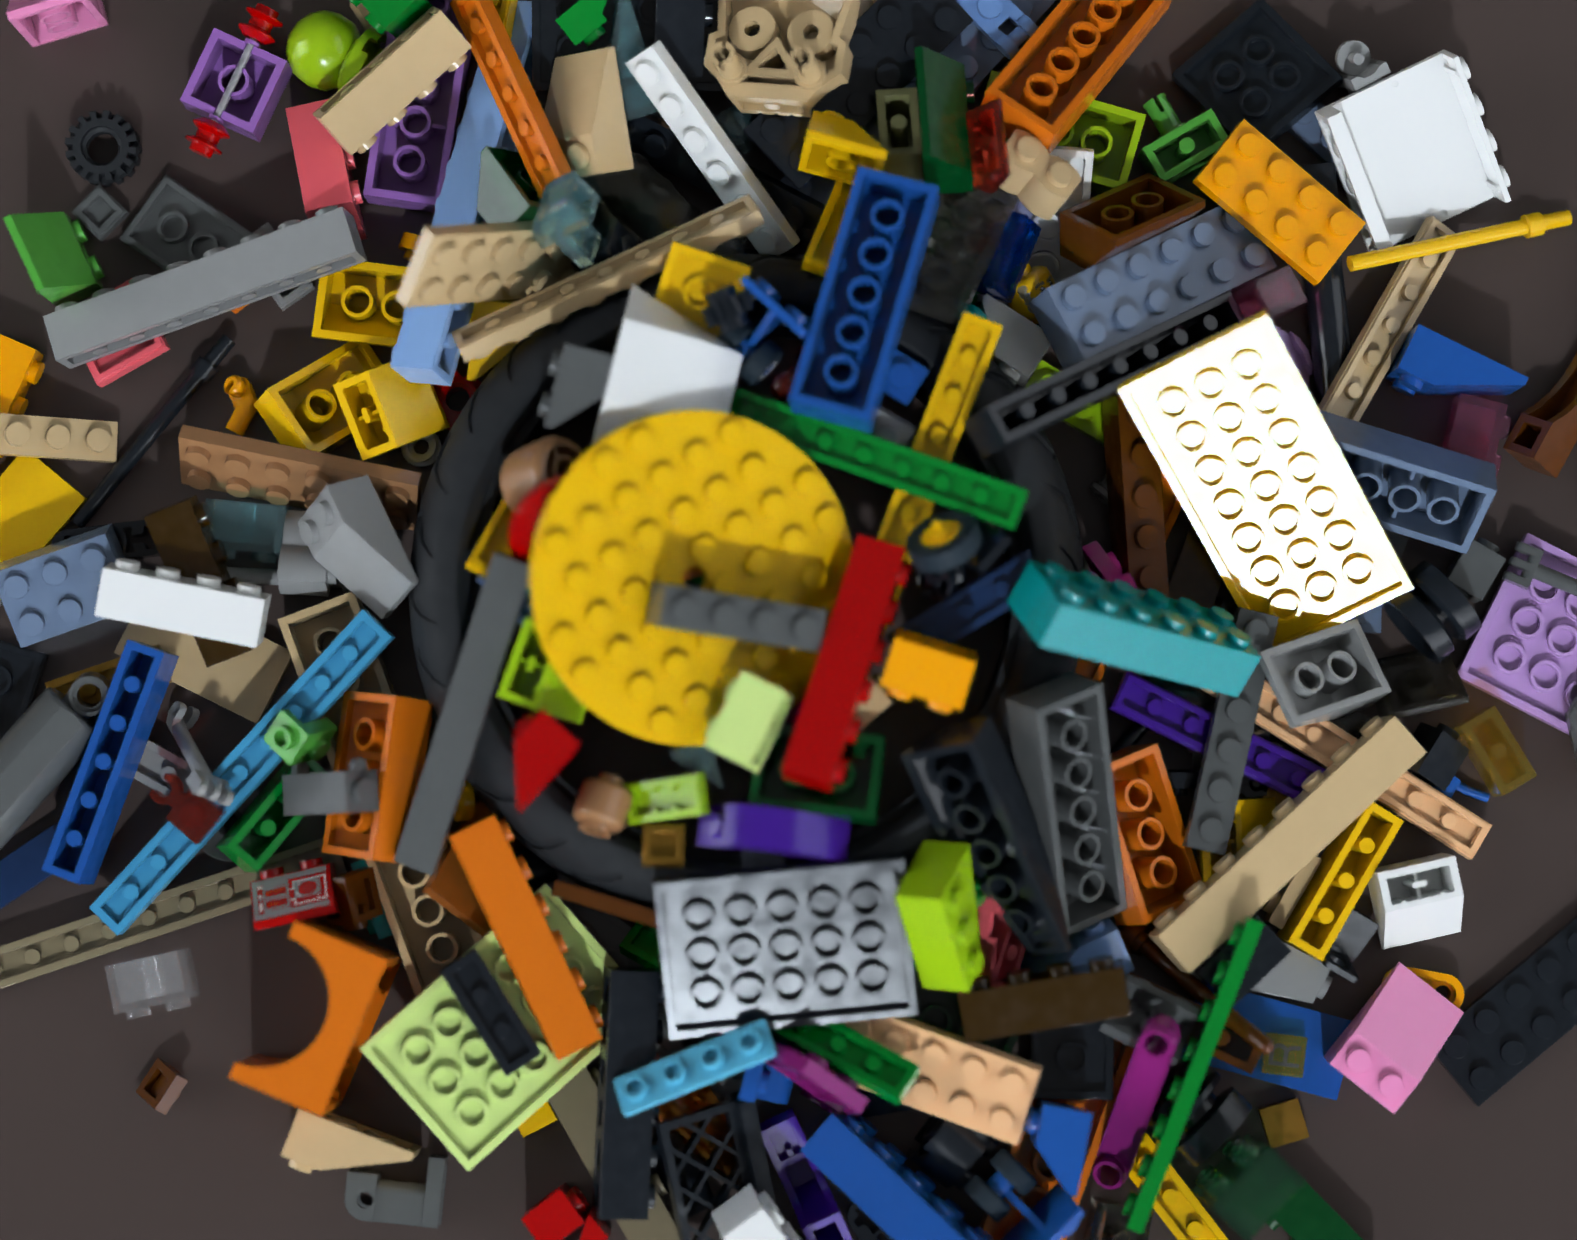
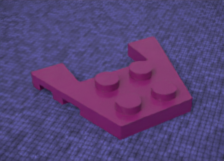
M774 1043L777 1056L765 1061V1063L802 1087V1096L828 1113H832V1111L836 1113L844 1111L847 1114L862 1113L869 1099L856 1091L859 1084L839 1072L836 1075L826 1070L829 1063L811 1052H807L805 1055L792 1046L787 1045L785 1048Z

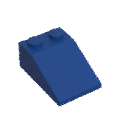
M1420 324L1409 332L1385 376V379L1393 382L1391 387L1394 390L1413 397L1415 393L1420 396H1509L1524 387L1529 379Z

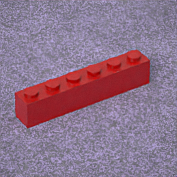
M861 534L857 535L781 769L783 779L832 793L835 782L843 783L849 765V759L843 758L848 742L856 743L862 720L856 718L860 703L868 704L874 687V680L868 678L873 663L880 665L885 653L887 641L881 639L886 624L893 626L900 602L895 601L894 597L898 585L905 587L910 575L912 563L906 562L905 547Z

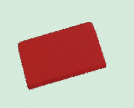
M591 1208L579 1240H608L612 1228L604 1219H598L592 1213Z

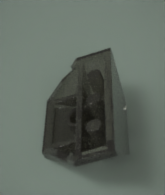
M632 152L634 169L575 178L600 204L602 203L640 244L704 215L658 168L639 153Z

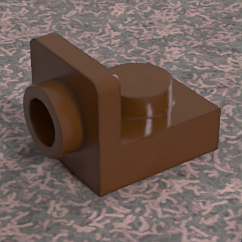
M361 867L333 878L340 912L326 918L328 926H344V931H356L368 927V920L383 914L373 867Z

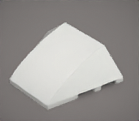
M632 284L592 445L615 429L649 415L682 410H707L729 414L743 354Z

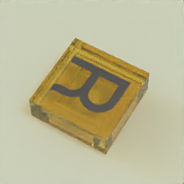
M1265 1032V1035L1273 1041L1274 1050L1270 1054H1262L1261 1073L1303 1078L1307 1037Z

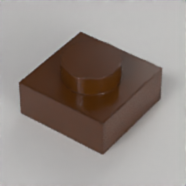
M157 1058L135 1092L154 1110L166 1115L173 1103L179 1098L188 1080L171 1064Z

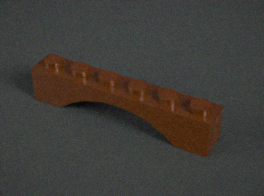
M1577 353L1564 375L1550 392L1535 405L1521 413L1503 446L1525 468L1557 478L1577 441Z

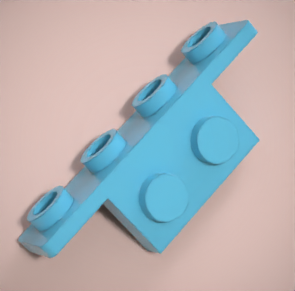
M765 1019L757 1020L616 1077L613 1080L621 1112L626 1117H629L773 1059L777 1056V1050L769 1024Z

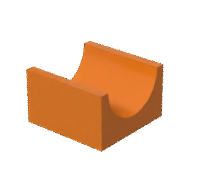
M318 919L294 921L288 937L310 951L321 966L327 981L329 992L328 1012L319 1035L310 1047L297 1057L274 1058L257 1053L236 1061L228 1078L322 1117L342 1105L363 1055V1052L358 1047L372 1034L402 963V958L397 952L337 927L328 926L327 923Z

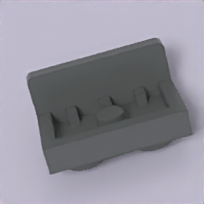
M1127 974L1125 978L1131 1006V1016L1104 1020L1099 1031L1135 1049L1147 1021L1156 1015H1168L1175 1019L1180 1027V1040L1170 1065L1174 1068L1201 1010L1181 997H1175L1154 987L1145 979ZM1155 1034L1158 1038L1165 1040L1164 1037Z

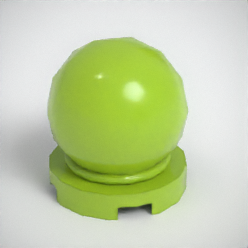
M327 10L311 12L297 21L289 33L286 57L293 74L309 87L323 91L337 88L340 90L383 51L380 48V43L386 42L387 35L384 33L381 35L371 27L361 35L357 26L340 13Z

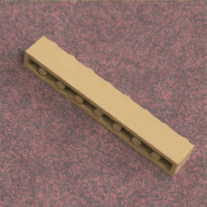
M1377 715L1369 720L1360 729L1362 736L1352 746L1350 743H1346L1340 747L1330 758L1333 763L1323 773L1317 770L1301 784L1304 790L1294 800L1289 797L1275 807L1272 811L1274 818L1264 828L1258 825L1242 839L1245 845L1235 855L1231 852L1224 855L1213 866L1212 869L1215 873L1207 881L1199 880L1185 891L1183 897L1186 900L1175 910L1168 908L1155 919L1153 924L1156 928L1149 934V937L1181 972L1191 973L1230 937L1236 921L1243 923L1246 915L1252 916L1427 753L1396 716H1383L1380 718Z

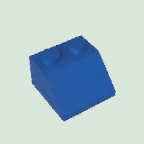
M1037 1099L1036 1107L1031 1106L1024 1130L1027 1131V1134H1030L1031 1142L1061 1187L1068 1195L1077 1197L1093 1113L1083 1107Z

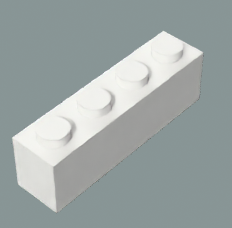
M116 558L115 563L110 562L102 568L94 616L257 648L263 642L271 594L262 593V587L259 585L238 582L237 587L221 584V578L205 574H197L196 579L180 576L181 570L166 566H157L156 571L140 568L141 563L139 561L126 558Z

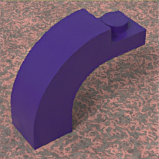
M726 803V805H709L710 814L700 815L696 842V846L768 852L811 862H839L842 859H847L851 822L835 817L779 807Z
M791 1108L761 1122L760 1128L764 1147L780 1177L807 1240H853L824 1173L800 1151L808 1142V1139L793 1109Z

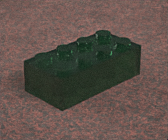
M1247 1134L1243 1139L1237 1135L1222 1150L1225 1157L1215 1168L1211 1164L1205 1167L1194 1179L1197 1186L1192 1190L1227 1227L1244 1240H1250L1306 1182L1269 1145Z

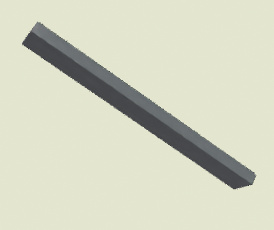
M500 551L493 553L394 858V862L431 876L436 873L529 589L527 587V561Z

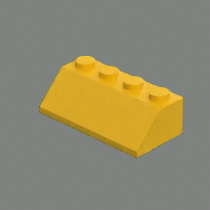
M363 262L319 278L312 337L394 347L397 344L403 323V312L406 308L396 300V296L408 267ZM472 311V315H471V318H470V322H469V323L472 322V319H473V311Z

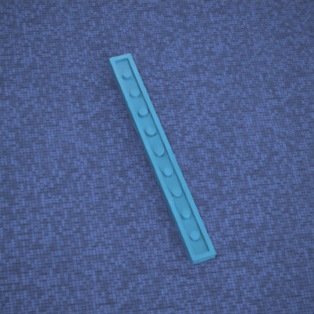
M362 609L214 770L212 775L228 781L234 792V799L231 805L226 807L219 804L217 800L213 802L206 799L204 795L200 797L193 794L89 908L117 936L123 935L281 763L283 759L264 741V736L281 710L288 709L302 723L321 719L391 643L395 636L366 609Z

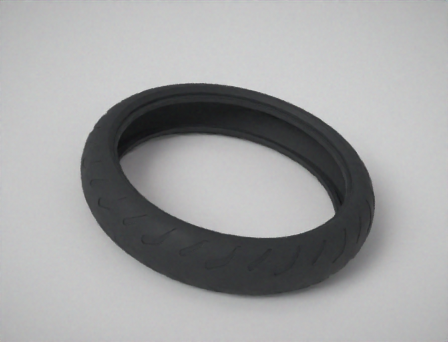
M772 254L716 255L752 267L749 276L752 282L760 277L782 298L777 304L783 310L790 304L811 324L825 277L802 270L801 266L804 259ZM663 272L644 279L637 287L655 298ZM745 288L754 306V309L746 313L749 320L758 328L769 312V309ZM622 289L607 296L602 303L596 306L579 309L569 314L560 323L547 324L536 329L527 338L515 345L493 368L468 400L450 429L435 460L422 497L414 530L410 564L417 576L418 583L409 592L411 635L417 668L426 699L429 701V704H433L432 715L437 726L482 590V586L475 580L479 575L466 569V562L503 499L500 489V471L504 460L516 449L541 439L549 429L543 426L545 418L537 416L542 393L544 391L551 393L555 377L547 376L554 350L561 352L563 345L566 343L614 356L631 289ZM912 297L897 350L929 370L928 376L914 396L927 408L957 327L935 310ZM783 322L768 336L804 342ZM992 358L969 418L984 407L1018 391ZM965 427L958 445L964 451L975 472L1029 491L1016 530L1013 531L997 525L998 530L1012 540L1003 551L1004 563L1028 549L1035 562L1045 565L1047 562H1054L1063 566L1068 571L1078 574L1084 571L1082 541L1075 507L1063 470L1044 430L983 459ZM1010 608L1006 611L1002 646L994 676L975 718L991 717L1014 767L1006 698L1068 672L1075 673L1079 657L1039 647ZM500 675L466 780L473 787L481 801L495 814L498 820L504 818L512 834L531 852L556 871L585 888L655 909L653 878L743 869L742 852H721L693 848L684 845V868L642 867L643 831L626 823L620 832L612 833L610 838L594 837L582 832L579 829V823L572 814L578 790L560 772L521 814L515 809L513 744L515 738L512 736L515 733L513 730L521 722V719L511 701L497 696L503 680ZM915 791L892 810L878 817L876 826L864 825L850 831L847 859L903 853L905 871L907 873L924 840L951 842L946 834L940 836L934 828L917 791ZM784 855L785 865L811 862Z

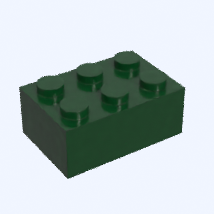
M783 725L759 773H752L749 804L806 811L835 817L854 824L876 826L886 748L885 737L859 733L855 744L848 742L843 758L849 759L844 781L842 784L835 782L832 793L783 779L781 769L795 726Z

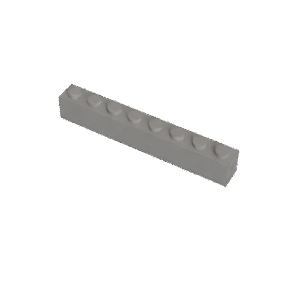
M324 207L315 213V217L304 221L297 219L286 221L280 224L278 230L265 235L262 233L248 235L240 240L241 244L227 249L225 247L210 249L203 253V258L192 262H174L168 265L166 271L153 276L150 274L136 276L129 280V285L118 289L104 288L98 290L91 295V299L80 303L75 301L62 303L55 307V312L43 316L55 360L72 369L366 262L367 258L354 216L344 207Z

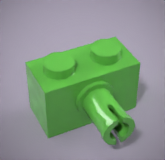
M1161 93L1156 96L1157 99L1154 100L1152 98L1143 104L1144 110L1147 111L1161 136L1143 147L1137 158L1146 173H1151L1167 182L1173 183L1206 164L1228 135L1212 108L1188 122L1181 123L1168 102L1165 93Z

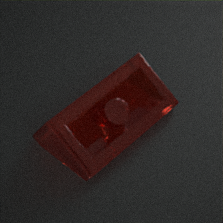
M999 98L966 112L974 187L989 194L996 192L1010 176L1002 100Z

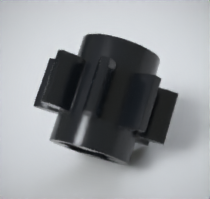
M731 284L705 296L709 307L701 311L709 328L718 325L723 335L750 322L746 312L754 309V306L746 290L737 293L734 284Z

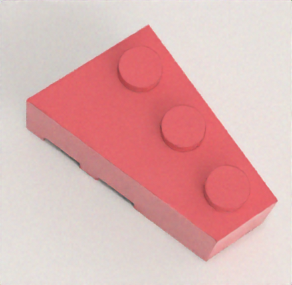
M330 98L285 108L307 218L315 217V213L324 207H344L354 216L360 239H367L359 204L364 203L359 181L353 180L351 171L357 169L354 154L351 156L313 115Z

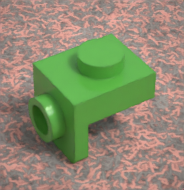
M288 709L281 710L264 736V741L289 766L321 759L331 747L330 740L338 727L328 717L302 723Z

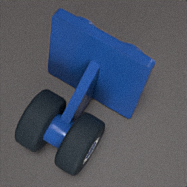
M745 275L740 282L769 309V312L758 328L750 320L749 323L723 335L720 333L717 338L743 354V365L738 376L749 387H755L774 370L784 355V351L774 341L767 340L764 343L763 341L783 322L806 342L807 331L810 329L811 324L790 304L783 310L777 304L782 298L760 277L752 282Z
M1001 1149L991 1159L990 1162L997 1172L987 1182L979 1175H975L964 1186V1190L996 1222H1000L1010 1212V1206L1004 1201L1005 1198L1024 1215L1001 1240H1061L1063 1237L1071 1235L1078 1228L1080 1219L1085 1215V1212L1059 1185H1055L1030 1210L1013 1190L1016 1189L1021 1195L1025 1196L1036 1186L1037 1181L1006 1149Z

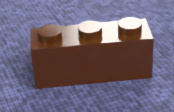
M1147 173L1060 212V256L1081 268L1088 269L1188 221L1205 208V199L1151 173Z

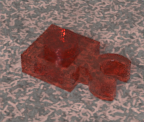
M165 773L163 778L171 785L170 794L164 796L159 790L152 789L149 792L150 797L158 804L170 805L173 809L165 818L192 842L200 844L226 812L215 802L206 799L204 795L200 797L192 794L190 789L187 792L183 791L181 779L175 774Z

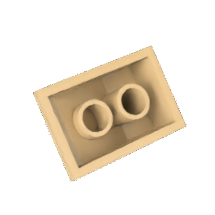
M615 46L556 57L544 113L574 177L579 178L634 169Z
M299 1108L281 1156L290 1159L288 1166L311 1174L312 1170L316 1169L328 1170L412 1161L419 1155L422 1147L332 1112L321 1117Z

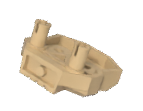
M718 0V31L709 34L704 66L718 80L727 97L741 113L811 117L812 108L827 93L849 82L853 54L849 48V43L856 27L860 0ZM760 28L756 35L748 36L752 29ZM819 32L816 38L807 39L809 33Z

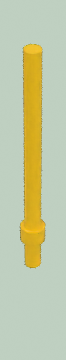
M1569 210L1544 215L1540 212L1522 215L1520 220L1350 255L1347 256V267L1350 272L1522 235L1525 238L1544 235L1546 230L1571 225L1572 214Z

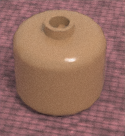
M554 435L516 449L504 460L500 471V489L504 501L511 511L514 512L524 496L540 483L566 474L569 471L570 465L583 453L581 447L568 438Z

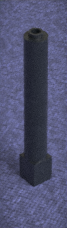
M1334 162L1299 165L1338 198ZM1342 255L1317 285L1313 286L1303 277L1317 406H1319L1351 350Z

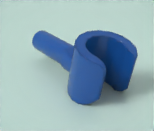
M1456 776L1453 777L1445 791L1434 787L1449 798L1453 796L1455 791L1483 802H1488L1490 793L1462 783Z

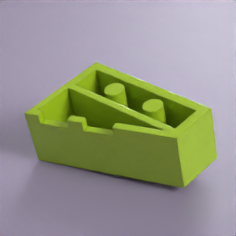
M924 840L895 894L896 902L922 987L925 989L969 993L976 977L981 975L984 967L970 843Z

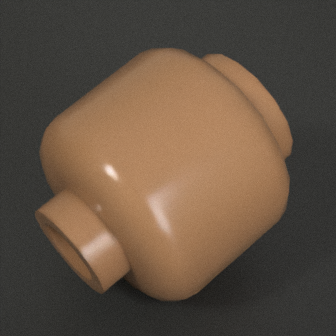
M600 773L598 778H590L582 782L572 811L573 817L579 823V829L582 832L594 837L610 838L612 833H618L624 828L633 797L630 791L622 786L623 780L608 773Z

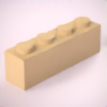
M432 6L317 109L313 115L347 153L352 156L358 151L361 154L376 142L378 137L375 134L386 124L393 126L406 115L408 110L405 107L416 97L423 99L436 88L438 83L435 80L446 70L453 72L460 67L468 57L465 53L472 46L440 9Z

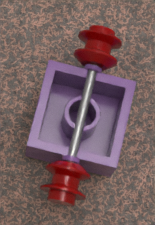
M257 3L255 8L246 7V11L251 16L248 23L238 24L242 34L246 37L244 41L219 29H213L180 98V101L187 110L202 116L201 118L193 119V123L198 128L196 134L185 136L191 142L189 149L208 159H211L213 153L222 155L221 150L217 147L219 140L230 138L225 127L260 142L293 73L287 60L260 49L261 45L274 44L275 40L270 35L272 28L283 26L277 20L279 13L263 4Z

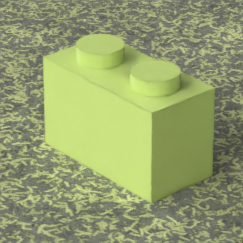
M742 670L738 679L734 678L729 683L724 695L726 702L719 716H714L709 722L705 732V738L707 739L703 746L758 774L796 699L786 691Z

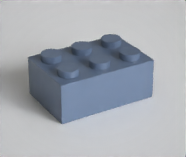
M112 523L0 562V598L21 648L106 619L94 616L102 568L110 562L115 563L116 558H125Z

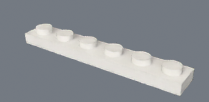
M658 40L626 62L625 65L723 204L725 205L750 194L765 224L756 227L752 233L747 235L759 254L781 255L793 248L800 241V238L662 42Z

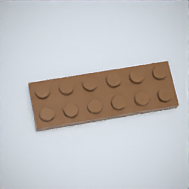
M182 424L178 436L181 484L190 485L199 490L210 489L225 492L238 498L250 497L265 500L278 506L289 505L308 509L326 485L368 475L393 528L396 530H415L421 505L422 473Z

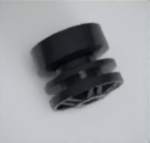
M1186 1067L1176 1072L1162 1086L1149 1122L1150 1126L1156 1124L1160 1114L1168 1115L1173 1102L1167 1099L1170 1086L1175 1075L1183 1077ZM1217 1071L1203 1079L1176 1147V1150L1194 1167L1202 1164L1225 1143L1242 1124L1253 1107L1233 1086L1216 1096L1213 1091L1221 1078Z

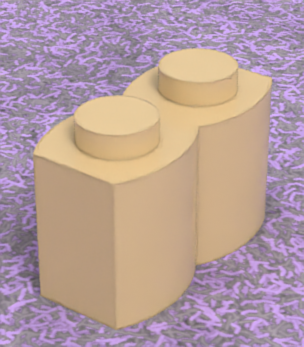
M1019 129L1013 133L985 169L986 174L995 185L1010 194L1017 195L1021 203L1031 213L1046 220L1052 218L1082 180L1072 165L1060 157L1050 155L1045 146L1036 137Z

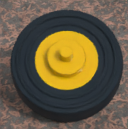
M957 510L946 511L924 520L915 527L907 538L906 548L912 563L918 570L926 573H938L953 569L969 560L981 546L982 533L976 519L971 514Z

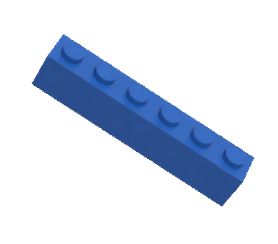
M127 639L41 870L76 884H95L179 656L143 642Z

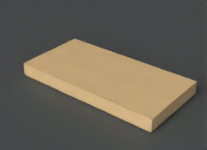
M128 623L114 651L115 654L121 656L127 639L143 642L151 646L160 644L162 650L179 656L171 677L173 683L256 724L263 718L292 660L287 648L264 637L263 642L257 648L207 668L193 635Z

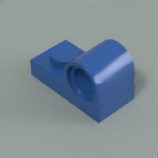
M763 1062L745 1070L738 1099L755 1103L757 1098L778 1104H788L793 1081Z

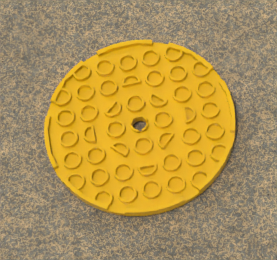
M682 410L654 414L627 423L606 434L586 449L570 465L569 471L561 479L553 494L550 493L538 518L531 542L527 587L530 589L531 608L534 617L532 622L541 649L559 680L578 702L611 726L642 739L675 746L704 745L707 739L705 738V732L709 722L714 716H719L726 702L724 700L725 691L734 678L738 679L742 670L789 693L796 699L792 709L795 708L805 698L819 652L658 627L647 624L646 617L652 581L685 586L683 581L685 572L690 567L696 566L703 571V580L699 589L827 610L822 637L823 643L853 546L843 510L822 473L802 451L775 431L755 421L723 412Z

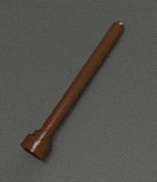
M1125 925L1119 934L1127 953H1135L1137 956L1144 955L1201 1004L1204 1003L1206 998L1213 1000L1215 996L1213 991L1191 973L1181 972L1164 952L1153 943V940L1149 937L1151 930L1146 925ZM1231 1007L1225 1024L1260 1053L1270 1054L1274 1050L1273 1041Z

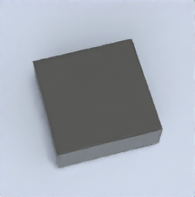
M100 184L71 212L101 242L129 215Z

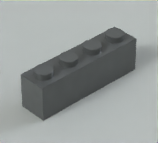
M652 581L646 623L658 627L820 652L827 610Z

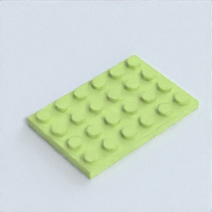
M543 883L533 892V895L540 892L550 911V915L544 918L551 932L558 929L564 939L568 952L563 954V957L569 969L573 967L578 969L585 983L586 989L581 991L587 1006L594 1004L601 1016L604 966H619L560 898L551 895L552 889L546 883ZM492 929L464 954L473 948L476 949L542 1054L506 1076L441 974L358 1047L468 1172L600 1054V1040L559 1061L553 1058Z

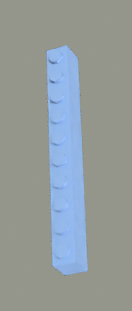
M518 1L511 42L532 85V1ZM479 66L477 67L472 87L467 93L466 108L462 121L457 128L456 142L451 159L446 165V176L440 196L435 203V214L431 226L486 223L477 211L481 151L486 146L518 152ZM474 302L405 308L397 344H395L392 350L390 367L410 383L451 386L460 357V351L451 332L469 324Z

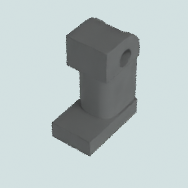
M432 1154L429 1157L426 1183L381 1179L382 1171L351 1168L347 1171L344 1197L348 1213L355 1219L362 1221L439 1228V1225L442 1224L449 1155ZM362 1192L371 1194L373 1198L372 1204L368 1205L362 1201Z

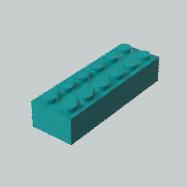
M1029 560L1007 600L1008 605L1039 647L1234 697L1240 695L1261 658L1251 645V638L1239 630L1233 623V616L1220 607L1212 606L1211 609L1199 606L1187 598L1181 597L1179 600L1167 598L1164 594L1154 589H1147L1146 592L1134 589L1131 585L1121 580H1114L1113 583L1104 581L1088 571H1081L1078 574L1068 571L1063 566L1054 562H1047L1045 565Z

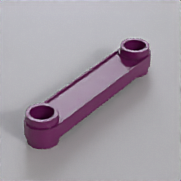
M1156 1015L1145 1024L1093 1163V1178L1099 1186L1105 1189H1117L1127 1180L1178 1046L1180 1027L1176 1020L1168 1015ZM1155 1034L1164 1037L1165 1040L1158 1038Z

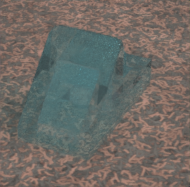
M685 746L670 751L672 760L695 773L705 772L707 780L724 789L715 758L719 756L705 746Z

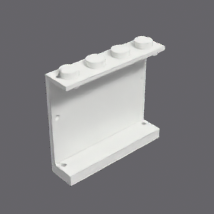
M1447 50L1439 51L1314 112L1351 209L1366 222L1360 232L1368 252L1393 247V245L1416 235L1426 217L1434 216L1440 222H1443L1493 197L1505 203L1511 201L1507 187L1511 185L1509 176L1504 167L1497 163L1494 151H1497V143L1490 130L1485 129L1481 115L1484 114V108L1479 97L1471 92L1467 81L1471 78V73L1466 61L1461 56L1458 57V55Z

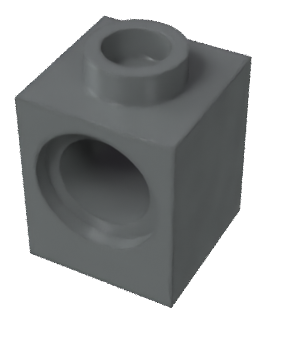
M1478 537L1477 541L1473 539L1467 554L1460 552L1456 554L1445 576L1458 588L1466 599L1476 603L1483 600L1506 558L1497 554L1500 550L1498 546L1484 538Z

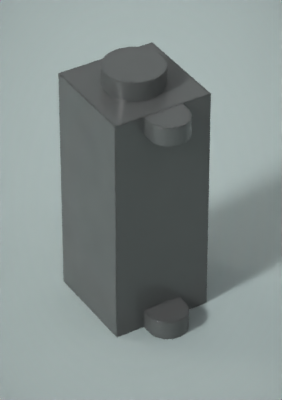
M363 758L351 759L349 771L310 773L308 764L303 762L292 765L291 775H282L284 816L379 811L377 769L367 770V763Z

